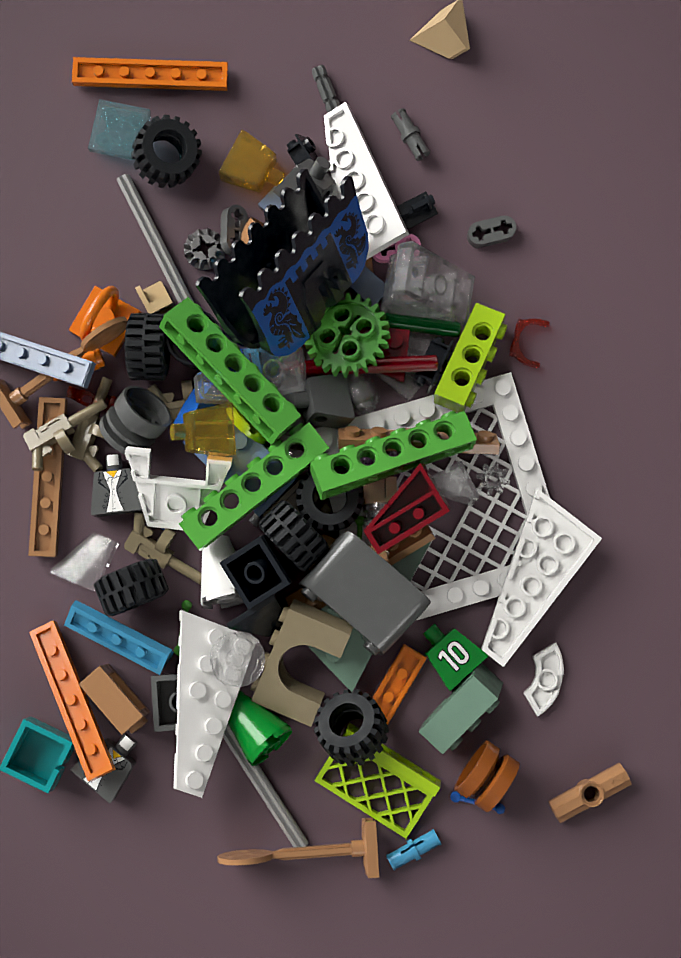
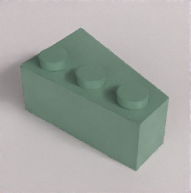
M483 663L479 664L474 672L465 681L462 680L457 685L458 688L447 699L445 698L422 723L419 733L442 754L448 748L453 751L463 740L461 735L466 730L472 732L481 722L479 717L485 711L490 714L498 706L500 701L497 699L503 682Z

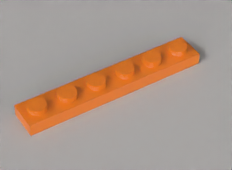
M73 57L72 83L74 86L227 91L228 62Z
M53 620L30 631V636L87 781L92 782L116 770L86 693L79 686L80 678L57 622Z

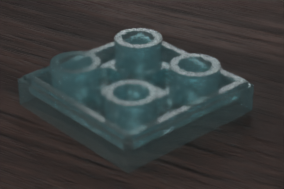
M99 99L88 146L89 151L135 160L131 157V153L134 150L132 145L140 129L150 120V109Z

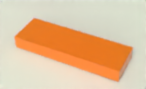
M403 644L372 697L385 715L387 725L427 659L426 656L406 644Z

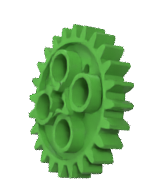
M347 293L345 300H340L338 304L326 308L325 315L321 320V326L304 344L306 349H309L307 353L310 359L315 358V365L317 367L322 365L325 373L332 368L334 377L338 375L339 371H342L345 378H347L349 371H353L357 377L358 369L360 368L367 373V365L369 363L377 366L375 357H385L381 349L389 348L386 340L391 338L390 332L387 331L390 328L389 323L384 321L386 315L384 311L379 312L378 304L371 306L372 302L369 297L362 302L360 294L352 300L350 293ZM343 315L349 316L345 321H337ZM365 327L371 328L366 334L359 333ZM327 337H335L332 342L323 343ZM349 349H357L355 354L345 355Z

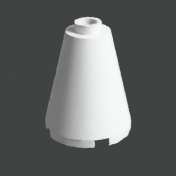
M226 535L220 536L202 550L201 606L205 609H213V604H221V608H228L244 603L220 565L221 561L236 552L229 537Z

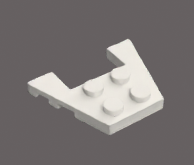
M127 446L125 456L129 460L131 475L139 492L138 498L147 527L183 530L179 525L183 521L181 516L192 507H195L197 510L205 504L203 499L214 490L220 491L233 458L208 455L205 481L150 474L151 449ZM210 511L205 513L203 517L204 524L207 520Z

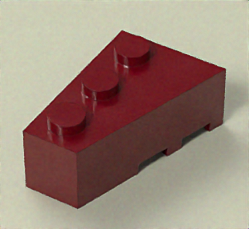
M421 462L408 479L364 529V533L377 554L382 553L452 510L424 462Z

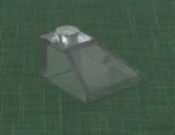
M302 346L295 352L281 357L270 355L261 347L242 350L243 355L259 368L260 373L269 382L275 384L282 396L305 391L306 364Z

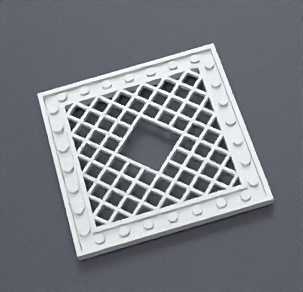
M511 372L486 379L482 385L477 384L474 390L477 393L475 401L471 408L466 407L465 410L466 413L477 411L470 424L478 432L484 430L475 425L481 412L494 419L488 431L491 432L496 422L498 423L502 439L498 437L501 444L499 455L482 454L492 459L487 472L473 466L479 454H475L470 463L457 457L458 454L450 456L451 460L445 471L432 463L425 465L427 469L435 470L470 489L475 494L451 538L430 527L434 536L438 535L449 542L442 554L428 547L427 551L440 557L434 570L419 564V568L431 574L425 587L412 581V579L410 581L415 587L422 590L421 592L431 601L430 605L417 620L498 597L510 565L505 566L510 554L514 555L515 551L513 549L520 538L536 489H539L550 498ZM430 395L355 417L348 426H356L360 429H371L373 427H383L387 430L411 429L423 420L430 419L432 422L441 419L442 415L452 410L435 404L434 395ZM493 406L495 414L489 412L484 408ZM328 427L315 429L329 446V455L339 453L338 429ZM504 447L510 464L499 459ZM392 451L389 456L393 457L396 451ZM367 457L364 465H368L370 458ZM454 461L468 467L461 480L448 473ZM496 462L509 469L503 481L490 475ZM470 470L484 476L478 488L464 482ZM407 471L401 473L397 480V487L399 486L403 476L405 475L409 477L411 473ZM512 471L518 489L506 483ZM487 478L500 485L494 497L481 491ZM504 487L517 494L511 506L497 500ZM345 492L329 497L333 513L340 511L346 503ZM478 495L492 501L485 514L472 507ZM520 497L525 514L514 509ZM495 504L508 510L502 523L489 516ZM363 505L359 516L373 520V516L364 512L366 505ZM470 511L483 517L477 530L464 524ZM511 513L524 519L518 532L505 525ZM486 520L499 526L493 539L480 533ZM353 522L346 529L340 530L339 534L341 535L349 531L357 536V525ZM364 524L362 528V541L371 546L368 537L364 533L366 528ZM461 527L474 534L468 546L454 540ZM503 529L516 535L509 548L497 542ZM477 536L490 542L484 555L471 549ZM452 543L465 550L459 563L446 557ZM494 545L507 552L501 564L488 558ZM468 553L482 559L475 572L462 565ZM443 560L456 566L450 580L437 573ZM485 561L498 568L479 574ZM460 569L473 575L454 581ZM434 577L447 583L428 589Z

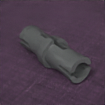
M404 108L398 110L403 120H400L397 113L394 112L391 115V119L402 134L400 138L403 143L408 144L416 161L423 159L419 149H421L426 158L430 154V150L422 140L419 128L413 125Z

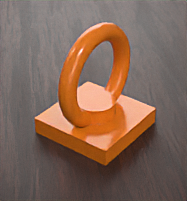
M94 286L70 326L69 331L83 340L103 323L117 317H126L128 320L131 313H141V311L120 300L119 291L115 286H107L103 290ZM126 330L116 339L99 349L116 357L125 342Z

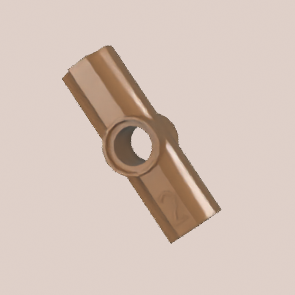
M617 763L589 779L581 780L575 787L552 798L548 803L559 823H562L589 807L599 806L604 799L632 784L621 763ZM589 786H594L596 790L594 797L589 800L585 799V789Z

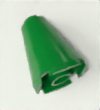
M239 690L228 725L248 763L254 767L268 759L269 756L267 754L274 749L277 751L292 734V728L263 706L252 702V698Z

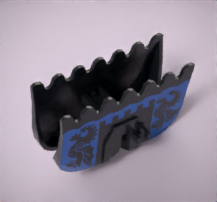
M301 169L296 177L297 190L294 191L292 188L285 187L280 195L281 207L278 209L276 205L269 204L265 208L264 226L260 223L252 222L248 227V243L245 244L242 240H235L232 243V260L228 262L227 259L218 258L215 261L214 280L202 276L196 281L197 289L207 301L220 325L233 342L249 349L261 347L270 355L279 357L295 352L321 326V320L325 315L326 308L338 304L344 297L343 293L360 276L366 263L369 244L368 232L352 176H345L340 185V199L337 196L329 195L324 201L308 169Z

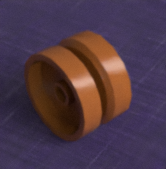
M488 740L483 742L472 755L459 775L454 790L465 798L475 794L474 804L486 813L491 811L504 796L520 767V763L508 754L499 758L500 749Z

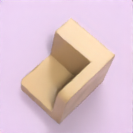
M161 281L143 290L140 286L135 288L147 312L150 314H165L175 307Z
M388 477L364 485L363 505H385L397 492V477Z

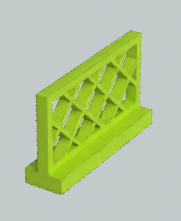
M349 723L342 736L353 735L359 728ZM383 743L381 744L383 747L382 752H376L374 754L375 759L372 760L378 766L379 773L364 776L362 765L359 766L358 764L360 777L346 780L343 766H347L345 762L343 765L339 763L331 764L333 759L329 756L314 781L407 839L433 796L435 797L441 788L440 779ZM339 767L342 781L331 783L323 778L328 769ZM391 775L399 777L402 788L387 791L384 777ZM381 778L384 792L369 794L366 781ZM362 782L365 796L353 797L350 795L347 785ZM418 789L426 795L422 803L410 805L407 792ZM404 793L407 806L392 809L389 795ZM385 796L388 810L377 812L372 809L370 799ZM417 809V811H416L415 814L413 815V814H412V810ZM408 811L410 822L405 829L395 823L393 814Z

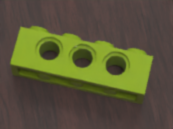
M478 303L475 304L434 393L435 404L457 413L465 411L466 407H472L477 395L474 392L477 384L482 385L487 374V370L484 369L487 361H493L497 352V347H494L497 339L502 340L508 325L504 324V313ZM485 334L488 336V339L479 340L476 336ZM473 356L476 357L479 361L475 363H470L466 360V358ZM458 379H465L468 382V384L465 386H459L455 383V381Z

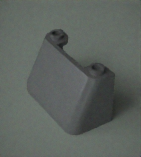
M349 531L336 538L329 547V550L316 562L298 584L303 589L301 593L311 602L315 600L323 601L357 630L365 641L363 644L364 648L375 656L377 653L384 655L431 603L424 593L364 541Z

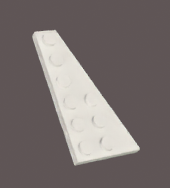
M344 102L324 115L326 144L329 147V162L331 164L329 171L336 183L332 195L340 199V185L345 176H352L368 232L369 250L367 259L410 234L350 106Z
M181 610L179 611V621L181 623L178 641L180 653L177 670L176 709H178L175 731L177 743L174 761V789L202 798L257 638Z

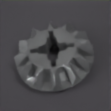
M208 228L197 229L194 233L188 235L184 243V255L193 267L209 270L214 268V263L218 258H224L225 252L221 248L219 233ZM200 240H203L207 246H212L208 249L209 258H206L202 251H197V249L201 248Z

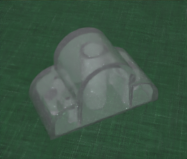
M414 241L400 243L397 248V254L389 257L381 311L459 322L461 327H465L469 319L475 276Z

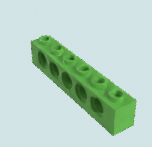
M187 297L165 313L159 328L271 445L295 425L301 417L295 405L287 401L279 393L275 384L269 382L260 373L259 368L241 353L240 348L222 333L221 328L204 314L198 304ZM190 328H194V329H196L198 332H194V331H192ZM209 347L215 349L217 352L211 351ZM228 367L233 368L236 372L230 371ZM246 386L251 387L254 392L248 390ZM265 406L270 407L273 412L267 410Z
M450 411L442 415L441 419L432 422L430 419L423 420L417 423L414 428L408 430L406 428H399L391 432L390 436L384 438L375 436L365 441L363 445L357 447L355 445H348L340 449L339 453L329 455V453L321 454L315 457L314 461H311L310 473L320 499L323 500L415 469L421 462H424L426 465L471 450L477 438L466 412L456 413V411ZM444 432L448 435L449 439H440L436 433ZM418 440L423 443L424 447L416 448L411 444V441ZM395 449L399 455L391 457L385 450ZM368 457L373 461V464L369 466L364 465L360 462V459ZM336 466H344L348 472L338 474L334 468Z
M310 422L305 426L302 423L298 424L289 432L291 437L284 442L281 440L275 442L267 449L270 453L261 459L258 456L246 465L248 470L241 476L238 473L234 474L225 482L226 487L219 493L214 490L203 499L205 504L197 510L195 507H192L181 516L183 521L179 525L198 550H204L310 467L311 461H314L315 457L330 451L329 446ZM295 444L301 445L304 448V453L299 458H293L289 455L290 447ZM273 461H278L283 465L282 471L277 475H272L267 471L268 465ZM250 478H258L261 481L259 490L255 492L248 491L246 489L247 481ZM231 494L239 497V504L234 509L226 508L224 503L226 497ZM209 511H214L217 514V521L212 526H206L203 522L205 513Z

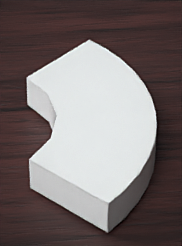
M557 643L551 644L532 656L535 663V677L531 686L523 694L537 717L553 704L562 684L564 664Z

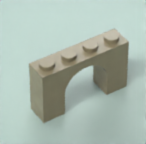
M294 599L290 607L284 606L278 621L283 624L280 631L274 630L269 644L273 646L271 654L266 652L262 659L260 667L264 671L261 676L256 675L250 690L255 693L251 701L311 727L325 693L295 680L285 668L283 655L294 646L308 645L341 658L353 627L343 619Z

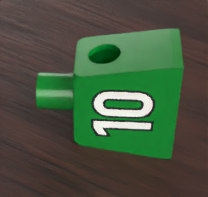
M434 623L423 633L432 644L425 652V655L445 687L450 691L488 657L484 651L455 628H451L444 634Z

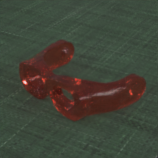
M518 319L509 356L514 357L526 366L540 368L539 362L528 360L522 354L519 347V336L526 326L536 324L549 327L550 322L542 319Z
M69 386L67 390V397L87 407L93 404L95 395L92 392L76 389L72 386ZM107 395L106 400L109 401L108 408L104 409V411H108L110 407L114 406L117 399L116 396ZM83 396H90L92 402H83Z

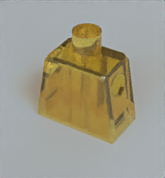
M242 129L219 171L221 181L255 192H261L266 182L278 186L285 178V173L274 168L277 162L276 154Z
M233 403L184 413L183 424H171L170 426L171 440H185V450L188 453L223 457L236 455Z

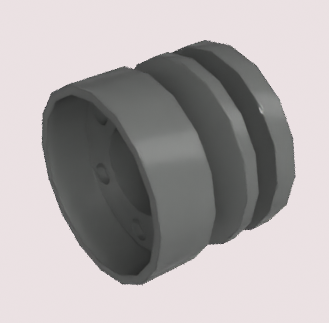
M128 386L116 399L114 406L110 407L107 413L100 419L99 428L105 440L114 449L125 455L127 446L151 447L155 443V439L161 436L170 425L172 418L164 402L155 394L139 386Z

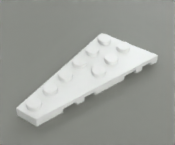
M539 489L535 491L481 647L482 651L502 667L505 666L602 539Z

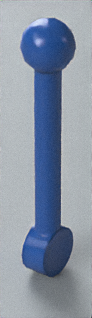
M456 791L450 794L453 802L463 801L474 804L473 798H465ZM499 803L492 810H495L498 814H503L506 808L502 803Z

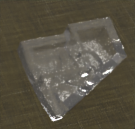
M92 533L55 565L51 573L96 592L93 585L98 579L103 577L119 543L97 533Z

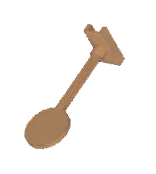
M117 317L103 323L82 340L80 348L68 354L82 358L85 353L110 343L126 330L128 320L126 317ZM39 374L23 387H18L14 391H11L5 380L0 379V408L13 428L16 429L20 426L22 429H25L32 424L21 405L28 400L30 395L53 380V377Z
M372 817L362 818V840H351V843L291 847L276 851L263 849L236 850L219 854L217 862L223 865H251L267 862L271 859L294 860L352 855V857L363 856L364 870L367 877L379 878L376 821H373Z

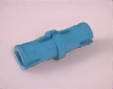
M432 829L413 841L412 839L407 840L406 845L386 854V857L395 871L414 859L418 861L421 859V855L442 844L435 830Z

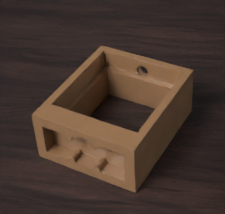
M110 664L100 665L79 683V686L121 735L128 731L133 734L148 722L145 717L150 711Z

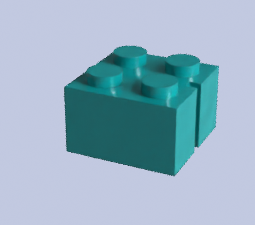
M31 716L25 718L2 761L0 770L37 789L50 793L55 790L66 768L63 765L69 762L75 749L69 734Z

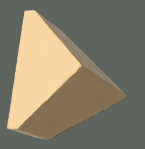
M457 0L438 12L409 41L448 59H454L468 51L470 45L463 0Z

